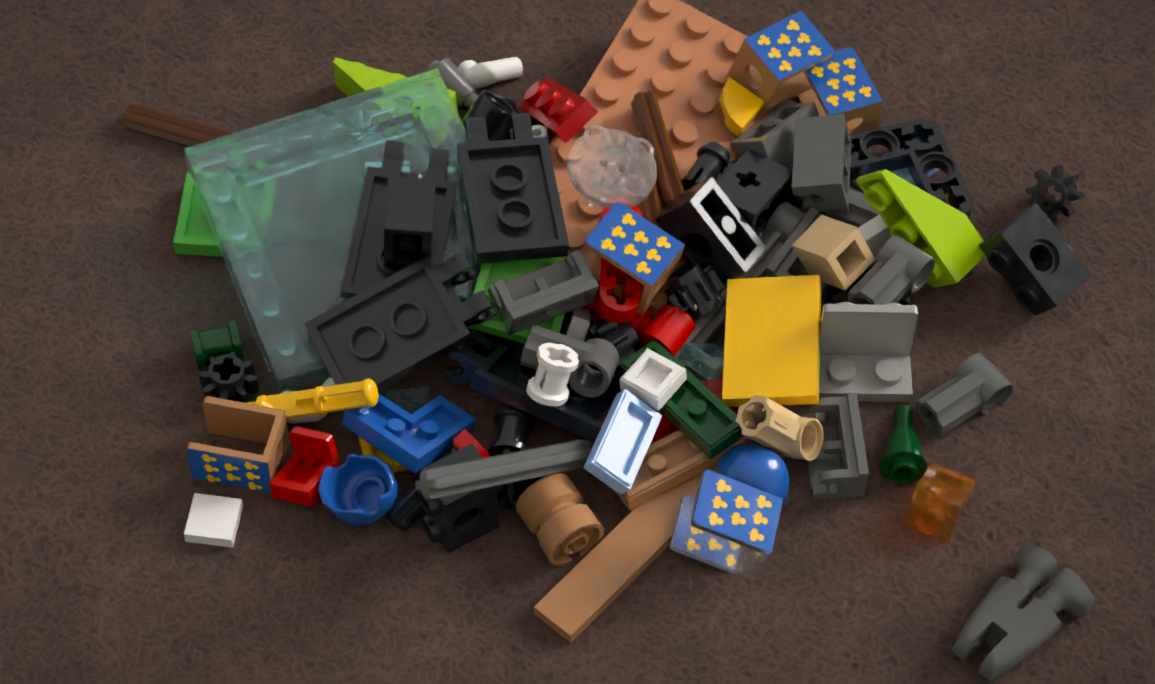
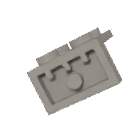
M840 302L823 305L820 323L819 398L847 396L850 393H857L858 401L911 402L913 389L910 353L918 319V307L916 305H901L899 303L873 305Z

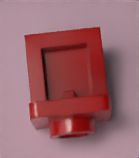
M295 426L289 432L294 454L268 484L273 498L313 507L320 499L317 488L323 470L327 466L338 467L341 463L334 438L331 434Z

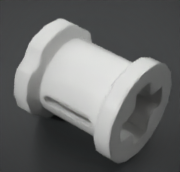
M545 343L538 348L537 358L539 364L535 377L528 381L526 392L529 397L540 404L560 406L567 402L569 396L567 383L570 373L578 367V354L565 345Z

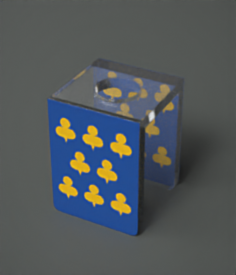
M705 470L701 475L696 497L685 494L680 501L670 548L675 552L729 573L749 577L772 553L783 499L714 471Z

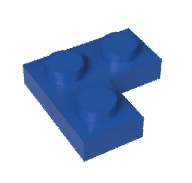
M379 394L378 402L374 407L367 406L347 409L344 411L342 420L344 427L414 473L441 456L448 447H454L453 439L464 429L472 434L476 423L475 417L441 395L413 414H410Z

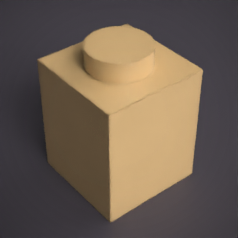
M821 215L791 245L809 275H820L821 282L845 291L875 261V257L856 226Z

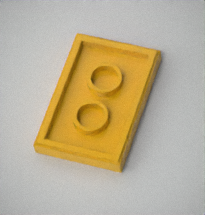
M820 275L727 279L722 401L726 406L739 407L747 403L752 395L765 396L779 405L819 404Z

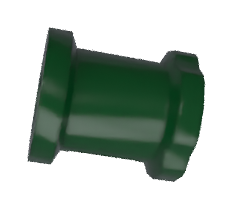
M235 319L228 321L225 326L198 331L196 327L189 329L198 370L205 368L206 363L210 362L212 356L217 358L218 356L235 352V356L240 359L244 358Z

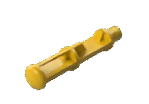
M365 379L364 381L327 387L318 386L314 389L270 396L261 395L257 397L256 401L247 403L285 410L286 419L315 414L324 415L328 412L367 406L374 407L378 402L379 393L376 383L372 379Z

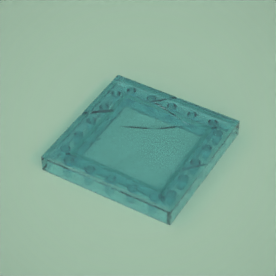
M438 68L184 149L186 166L279 394L331 376L304 323L347 300L341 298V287L367 166L381 168L387 140L405 143L402 172L419 173L424 176L427 174L432 148L450 151L446 180L457 182V192L443 262L452 255L463 251L476 276L464 284L453 286L461 302L468 299L474 293L482 264H476L457 161V144L466 143V130Z

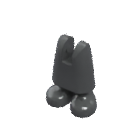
M1024 545L1014 556L1016 576L1013 579L1001 576L968 618L953 644L951 652L962 662H966L985 642L993 648L978 670V674L989 683L1009 671L1060 630L1062 625L1056 616L1057 613L1063 611L1074 617H1083L1095 606V599L1083 580L1068 567H1064L1057 574L1058 565L1056 559L1043 548L1034 545ZM1050 583L1039 598L1034 597L1028 603L1029 595L1035 589L1043 588Z

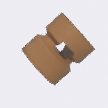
M551 474L537 480L521 494L516 503L517 513L529 531L537 534L540 548L553 565L562 566L572 561L569 555L579 552L581 556L590 552L599 544L604 535L603 526L589 507L583 504L582 495L566 474Z

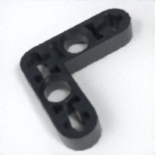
M915 119L850 135V181L856 180L859 176L883 169L894 171L908 168L918 188L945 202V195L948 194L950 206L959 209L960 212L966 214L968 219H970L973 205L972 197L936 124L929 120ZM873 145H881L888 148L891 153L885 157H875L869 154L867 149ZM930 168H937L944 171L947 177L943 180L935 181L927 178L924 172Z

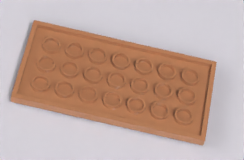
M680 0L637 1L580 96L589 101L598 113L567 143L554 136L549 144L569 241L568 256L571 252L579 250L585 258L591 251L585 246V241L599 224L603 208L607 203L617 199L632 202L621 146L624 144V139L640 136L631 105L636 93L652 91L656 95L681 180L698 159V149L709 142H717L723 145L730 153L729 162H736L738 160L736 151H732L729 144L738 136L724 122L725 116L721 108V102H719V97L727 79L731 77L728 72L744 39L748 36ZM774 108L764 114L759 112L741 134L773 112ZM722 174L718 175L715 180L716 182L721 178ZM682 254L678 262L677 268L687 263L686 259L682 256ZM670 282L667 283L648 307L652 310V317L662 306L667 304L668 298L665 290L672 287Z

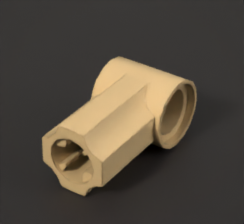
M752 395L747 403L739 406L735 422L742 428V435L761 444L763 447L773 450L779 457L812 461L820 454L823 447L824 431L818 419L800 417L771 399L759 395Z

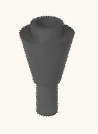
M449 57L441 61L434 60L423 73L422 80L425 83L441 85L446 89L456 91L457 106L466 107L469 110L479 96Z

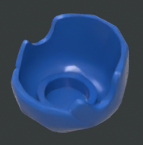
M751 442L733 445L719 459L717 468L720 470L721 475L783 499V503L786 501L789 490L788 469L785 462L773 450Z
M349 454L342 465L338 467L327 466L323 470L317 489L322 504L341 522L353 526H364L377 521L393 507V503L397 498L398 484L391 467L378 457Z

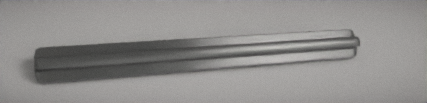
M583 438L425 469L421 471L420 480H416L415 487L416 490L422 491L425 499L432 500L580 469L584 467L595 442Z

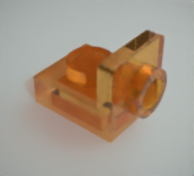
M931 463L914 490L904 527L941 543L948 544L952 538L958 517L971 497L976 480Z

